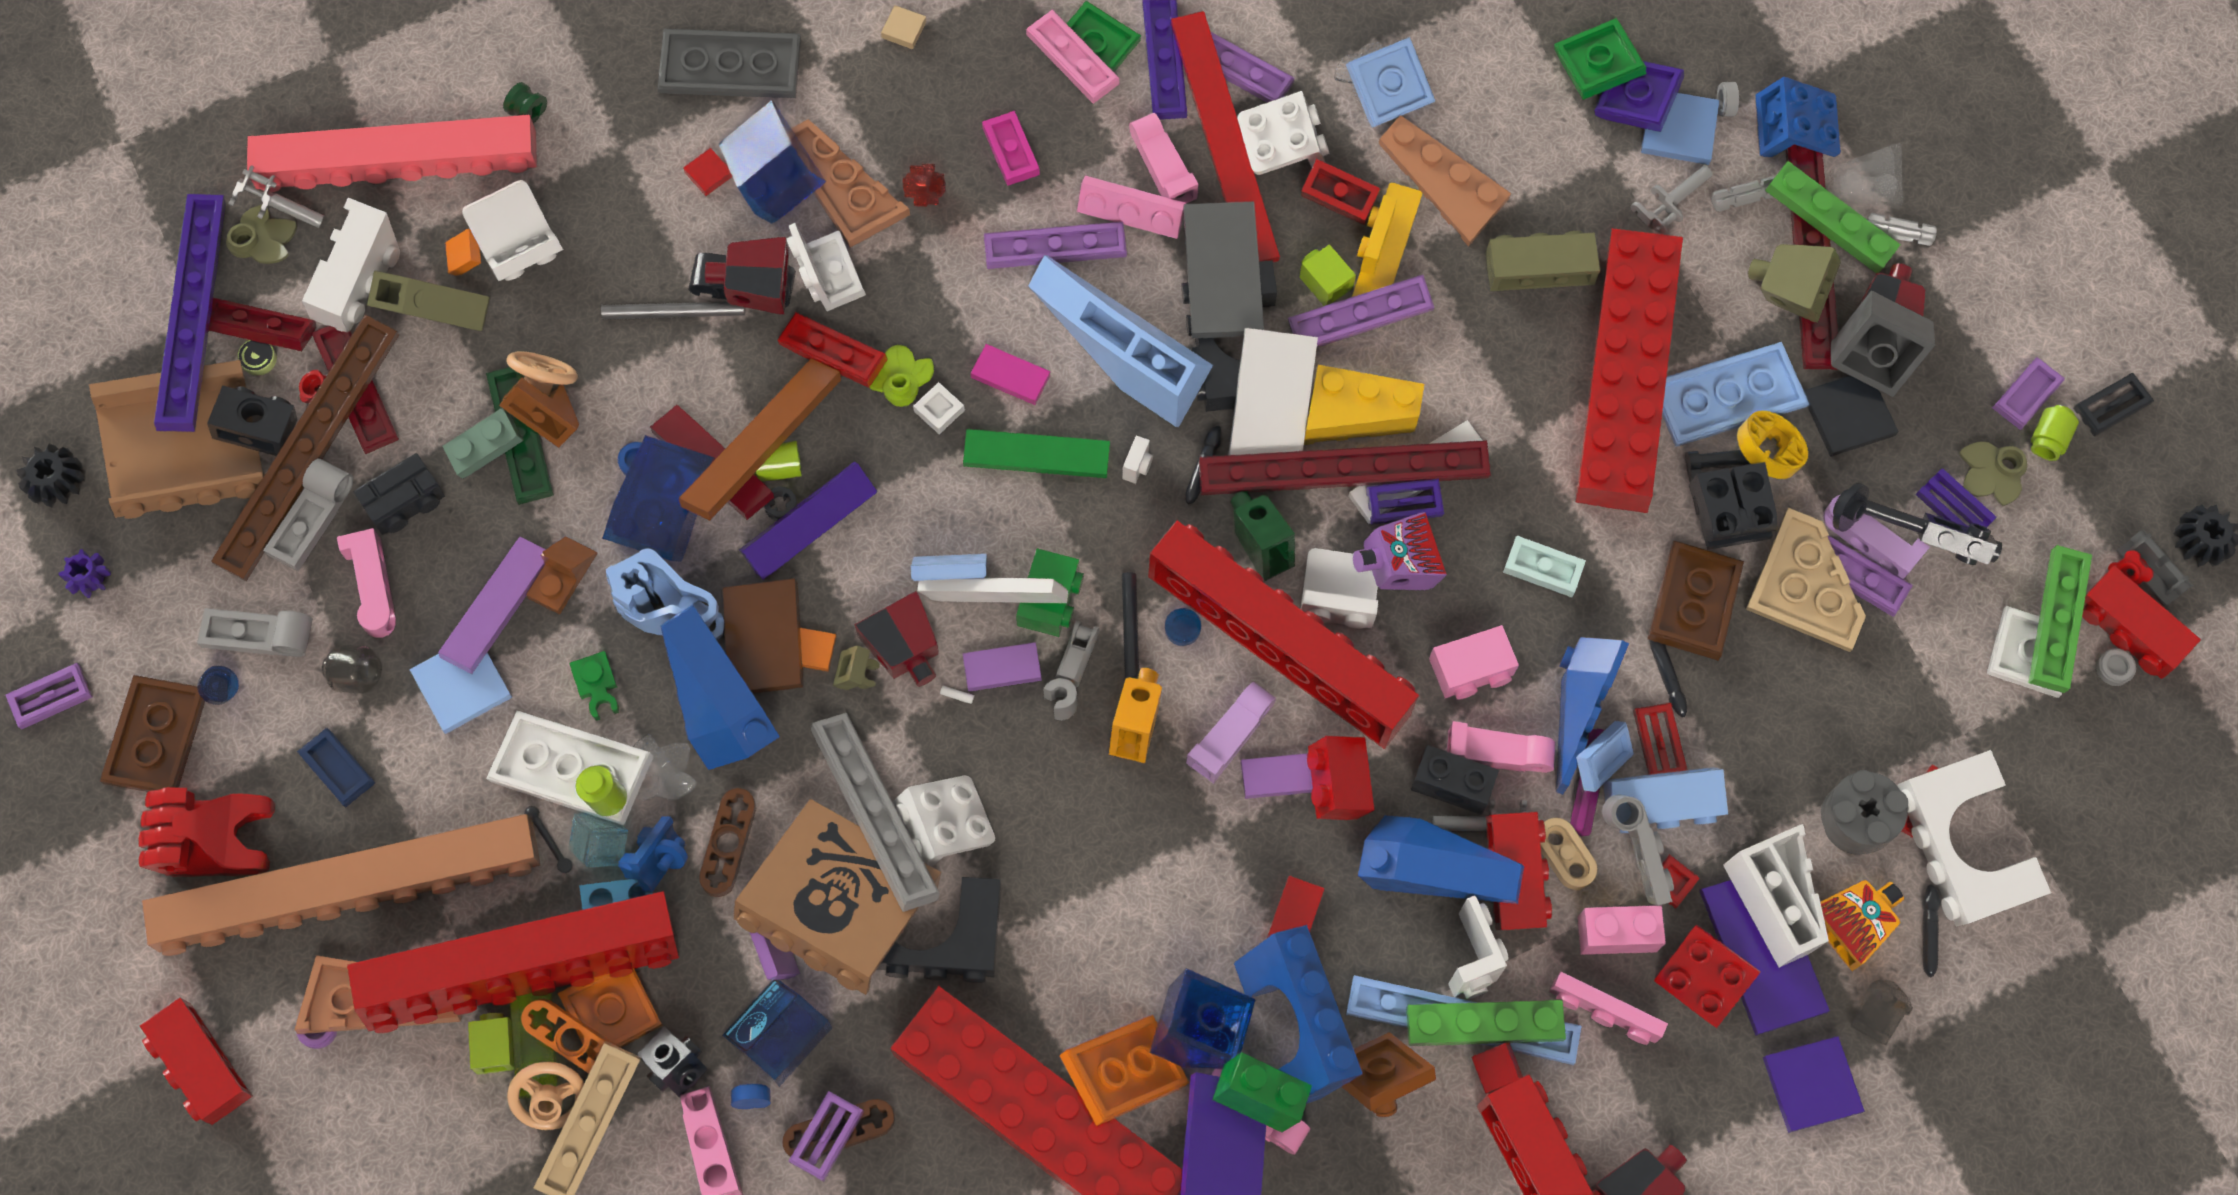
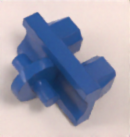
M662 816L654 827H643L637 836V844L639 846L635 854L625 853L619 861V867L625 878L636 879L643 892H653L669 868L681 869L687 862L688 856L684 850L685 841L674 831V821L671 816Z

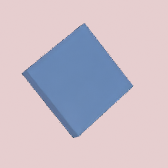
M1677 93L1662 131L1644 129L1641 153L1709 165L1712 159L1719 100Z

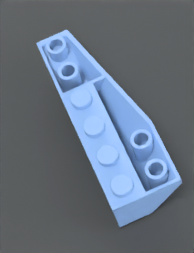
M1044 255L1028 285L1029 288L1120 390L1175 427H1179L1213 365L1049 256Z

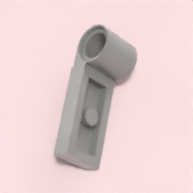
M322 459L314 460L304 474V490L263 551L266 555L299 571L348 496L353 485V475Z
M205 608L197 644L201 648L302 657L306 654L313 618L296 611H280L277 616Z
M1618 794L1609 797L1602 808L1603 818L1609 826L1629 832L1647 901L1657 906L1672 902L1670 891L1674 890L1673 880L1667 868L1663 869L1659 855L1664 853L1662 840L1658 832H1653L1652 827L1649 826L1643 804L1638 799ZM1627 802L1631 808V816L1626 822L1620 823L1616 817V811L1619 805Z

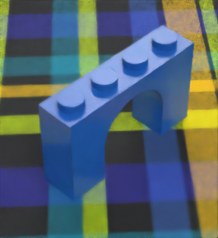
M1307 925L1272 934L1234 962L1247 999L1281 990L1289 999L1298 1021L1299 1048L1295 1058L1278 1070L1312 1085L1307 1103L1322 1099L1363 1074Z

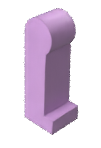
M1840 495L1836 496L1824 511L1823 519L1826 526L1868 559L1901 579L1908 575L1930 548L1926 543L1920 541L1919 538L1911 546L1876 519L1865 514L1847 531L1841 532L1833 527V508Z
M1252 682L1199 744L1197 743L1188 753L1186 764L1214 784L1258 728L1261 720L1274 705L1276 698L1258 684Z

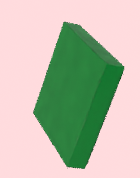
M1085 1L1067 22V25L1113 72L1118 69L1141 41L1140 34L1088 1Z
M1617 18L1554 44V50L1582 100L1646 74L1644 62Z

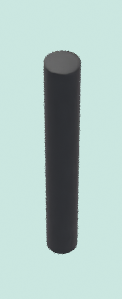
M1133 572L1122 574L1125 679L1129 677L1135 678L1139 669L1136 573Z

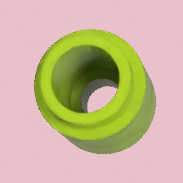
M2061 405L2046 408L2031 437V451L2035 455L2049 461H2056L2060 455L2065 454L2079 424V420L2074 412L2068 407Z

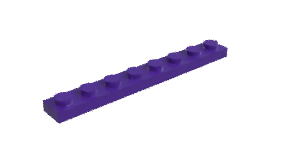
M187 194L154 419L156 431L195 432L226 207L224 195Z

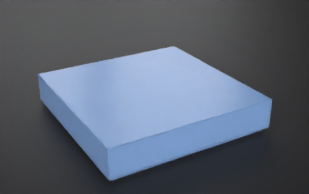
M1410 37L1345 64L1372 128L1435 102Z
M987 554L913 557L911 564V579L913 581L985 578L987 574Z
M488 652L473 674L441 659L439 654L409 669L445 734L512 698Z

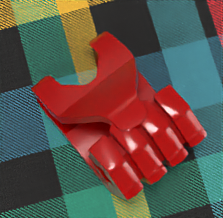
M165 787L147 792L145 806L152 810L142 812L141 827L150 830L141 831L138 842L139 847L148 850L141 851L139 867L171 877L247 876L269 871L270 860L267 854L262 851L247 849L236 838V833L245 823L271 818L275 812V802L271 798L262 795L239 793L229 794L213 800L200 801L195 800V793L187 791V788Z

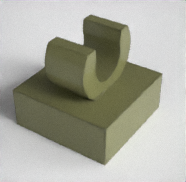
M858 645L841 651L833 686L844 690L855 687L861 689L874 687L876 682L865 677L866 668L869 670L879 669L880 663L874 659H868L870 650Z

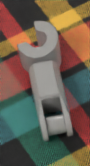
M1078 620L1073 627L1067 648L1055 676L1056 679L1047 683L1043 689L1044 698L1052 701L1057 697L1065 698L1057 701L1054 706L1055 720L1069 719L1077 710L1076 687L1080 684L1096 644L1100 627L1095 626L1091 629L1082 626V622ZM1076 640L1087 642L1086 648L1076 646Z

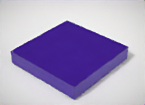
M1643 61L1646 66V74L1602 92L1594 110L1595 116L1613 122L1661 132L1684 79V70Z
M1839 1036L1763 1057L1788 1133L1865 1112Z

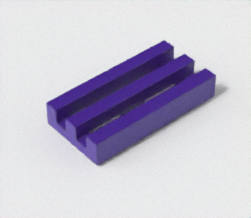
M1943 468L1915 494L1938 516L1964 526L1967 525L1929 492L1931 489L1969 524L1977 523L1987 528L1997 518ZM1946 488H1948L1956 497H1954ZM1957 498H1959L1967 507H1965ZM1968 508H1970L1978 517H1976Z
M1439 479L1369 486L1366 488V495L1369 497L1368 508L1371 510V525L1395 522L1421 512H1426L1427 518L1442 517L1444 515ZM1432 489L1433 495L1382 501H1378L1377 495ZM1432 503L1435 505V508L1380 514L1379 510Z

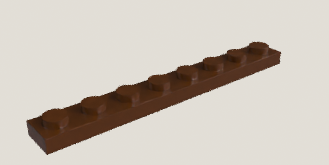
M366 314L364 315L211 560L214 565L247 582L265 553L263 551L304 490L303 477L307 468L314 460L324 458L399 337L397 331Z

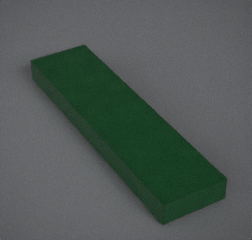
M510 367L486 373L495 412L502 408L499 405L504 396L521 378L525 377ZM511 415L524 440L505 452L518 505L554 496L539 434Z

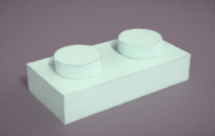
M1516 536L1503 573L1573 597L1586 560Z

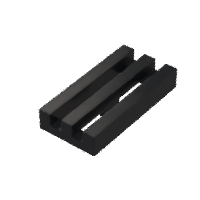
M2131 373L2076 404L2073 409L2077 414L2081 415L2082 421L2090 427V432L2095 437L2151 405L2154 399L2135 374ZM2129 384L2133 387V390L2093 413L2088 409L2090 406ZM2138 395L2142 399L2101 423L2097 421L2099 417Z

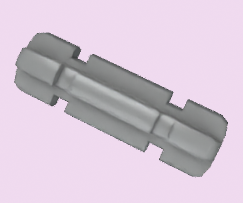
M1775 177L1761 179V183L1752 181L1730 187V191L1727 189L1715 191L1711 197L1714 209L1720 212L1730 209V205H1733L1735 208L1758 202L1760 197H1764V199L1773 198L1765 189Z
M1871 213L1867 219L1894 239L1913 242V239L1918 240L1917 244L1931 246L1936 238L1937 228L1934 225L1923 223L1922 226H1918V222L1891 216L1888 220L1885 219V215Z

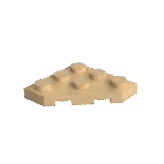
M1788 508L1784 513L1746 610L1850 652L1854 648L1866 615L1861 604L1857 602L1849 585L1850 580L1839 556H1836L1823 521Z

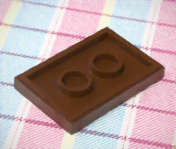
M1673 540L1647 639L1719 661L1723 653L1744 561Z
M796 579L724 587L726 655L752 694L803 688L799 596Z
M133 675L100 782L102 784L145 792L165 787L179 788L206 701L201 696L198 686ZM202 687V691H203L204 695L207 697V693L205 692L204 688Z

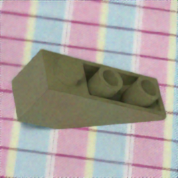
M374 270L367 306L482 331L490 297Z

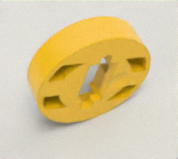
M1770 411L1754 412L1737 431L1738 445L1750 464L1765 462L1769 477L1788 479L1807 462L1808 448L1803 436L1792 423L1776 413ZM1766 437L1770 440L1775 438L1778 442L1776 445L1780 448L1772 459L1769 457L1771 454L1769 450L1763 452L1759 448Z

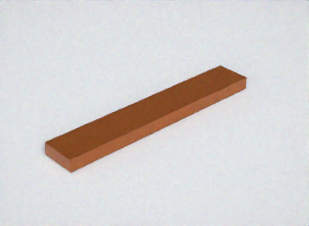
M810 359L679 497L681 507L710 521L841 381L840 371Z

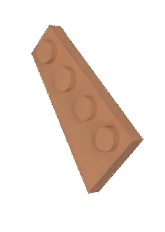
M1401 115L1379 139V145L1405 175L1414 181L1419 187V191L1441 212V216L1449 225L1451 224L1468 246L1511 196L1509 191Z
M809 119L778 135L781 145L837 230L840 231L849 248L910 215L909 208L903 202H898L889 194L885 186L879 181H874L864 172L863 167L859 163L847 157L840 150V147Z
M316 956L294 1029L297 1034L367 1029L354 1010L347 964L356 962ZM453 1011L438 1014V1019L425 1024L461 1022L463 1014L457 1015ZM414 1021L408 1023L399 1024L398 1027L425 1024H416L414 1023Z

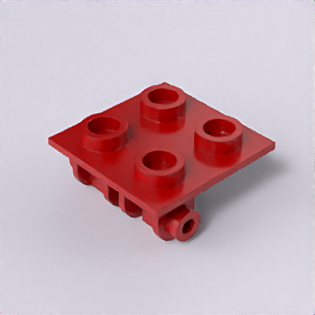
M1695 925L1654 979V982L1717 1028L1761 971L1698 925Z

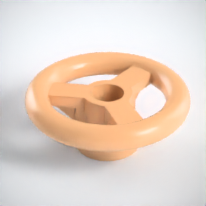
M518 351L510 353L506 358L510 368L524 375L525 380L546 395H550L553 384L568 385L576 382L578 379L577 372L570 365L545 355Z
M556 1062L534 1063L523 1068L513 1077L507 1091L508 1105L513 1115L529 1127L540 1130L563 1128L572 1110L571 1108L568 1112L561 1115L563 1099L575 1094L576 1102L584 1081L576 1071L566 1065ZM539 1074H555L565 1078L568 1082L558 1086L542 1085L532 1077ZM521 1088L531 1095L529 1112L524 1109L520 1102L519 1093Z

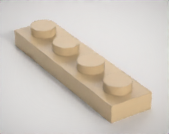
M607 1041L604 1042L534 1189L547 1195H575L641 1057Z

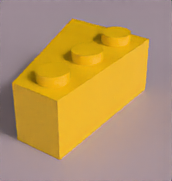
M1318 365L1304 445L1331 440L1343 441L1348 440V438L1365 436L1377 437L1415 432L1425 384Z

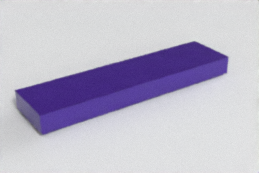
M1142 0L1152 113H1155L1159 120L1187 118L1183 63L1171 26V19L1178 17L1177 0Z
M853 462L740 548L739 551L760 579L764 580L875 495L877 490L859 464Z

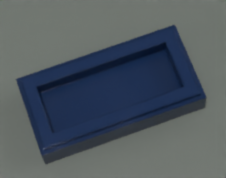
M325 728L297 751L345 808L375 784L372 778L328 728Z

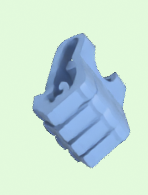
M649 548L643 549L639 553L606 569L607 581L611 588V595L617 612L626 621L642 631L662 635L660 625L693 605L708 627L713 621L716 622V628L712 632L716 640L718 641L724 636V619L722 614L718 612L719 606L713 595L684 581L654 550ZM659 596L665 607L654 610L651 602L659 604Z

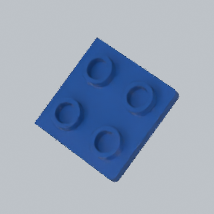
M1782 77L1756 94L1760 156L1774 157L1794 144L1832 157H1836L1841 153L1837 102L1834 93Z

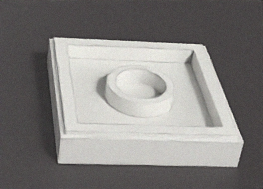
M2006 606L2003 609L1987 674L2059 698L2062 692L2028 683L2039 616Z

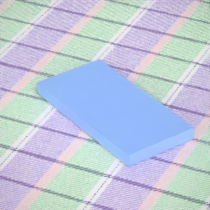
M1779 342L1667 376L1662 416L1675 447L1739 428L1754 412L1770 411L1782 415L1805 408L1809 405V402L1783 343Z

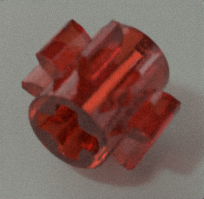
M935 164L911 165V172L903 178L904 196L914 198L913 203L915 207H927L928 204L938 205V198L946 192L944 173L934 172Z

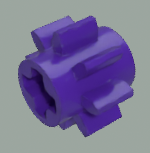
M80 549L77 555L71 558H64L66 562L65 571L59 572V576L68 582L65 588L74 595L81 590L87 598H90L91 591L98 588L101 590L106 589L103 584L104 577L111 575V571L102 565L104 559L98 553L93 554L90 558L83 549ZM86 570L87 574L83 576L81 573Z

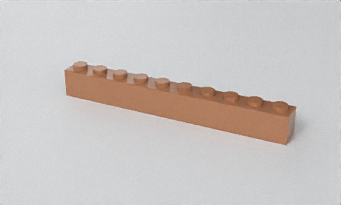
M524 814L142 900L147 944L156 951L162 952V955H178L186 952V946L201 943L203 947L217 946L225 943V937L237 934L241 938L257 937L264 933V928L277 925L279 929L299 927L302 925L303 919L317 917V920L321 921L332 920L340 917V911L355 908L357 912L371 911L379 907V902L394 899L395 903L411 902L417 899L418 893L432 890L433 894H446L456 889L455 885L470 882L472 886L486 885L494 881L493 876L508 873L509 877L525 876L532 872V867L541 866L534 825L529 816Z

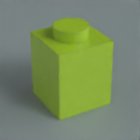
M1329 244L1322 250L1315 249L1304 257L1299 278L1322 305L1326 306L1334 303L1353 289L1356 274Z
M487 1013L479 1016L480 1021L468 1022L471 1070L476 1074L517 1070L515 1024L508 1017L503 1018L502 1013Z

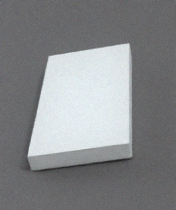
M1245 328L1228 455L1303 451L1318 337Z
M516 711L486 779L506 788L624 825L654 756L648 751ZM590 766L605 767L625 787L627 801L620 812L612 816H601L578 796L575 785L579 774Z

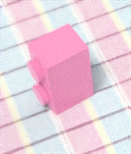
M1502 625L1434 647L1429 657L1444 697L1448 698L1455 695L1458 700L1474 695L1478 687L1490 684L1491 688H1497L1509 683L1512 680L1511 676L1515 674L1519 666Z
M1662 906L1584 908L1577 917L1581 955L1657 952L1665 945Z

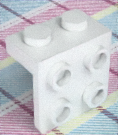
M1302 91L1242 111L1238 115V122L1251 168L1257 175L1308 159L1311 167H1313L1316 159L1325 162L1324 156L1330 154L1324 134L1317 135L1315 126L1321 124L1316 106L1315 104L1308 105Z
M523 180L516 181L465 206L462 210V214L498 281L516 279L525 272V268L535 263L538 265L546 264L556 258V253L563 250L557 237L551 231L528 184Z
M796 223L788 225L792 236L786 238L794 258L799 263L800 275L806 288L809 289L814 302L821 300L826 311H829L866 295L839 230L806 243Z
M1318 548L1311 549L1307 556L1300 609L1304 612L1308 610L1315 613L1324 623L1331 622L1344 624L1351 628L1372 629L1378 608V600H1376L1378 586L1372 571L1357 572L1353 565V554Z
M964 775L910 786L892 801L923 862L931 867L944 856L988 847L995 841L994 832L975 785L969 776Z
M1475 896L1466 899L1459 912V916L1479 960L1457 968L1448 983L1454 998L1464 994L1467 1000L1488 991L1487 986L1498 980L1507 966L1505 961L1508 960V953L1500 938L1495 940L1489 925H1492V918L1487 906L1484 903L1479 904Z

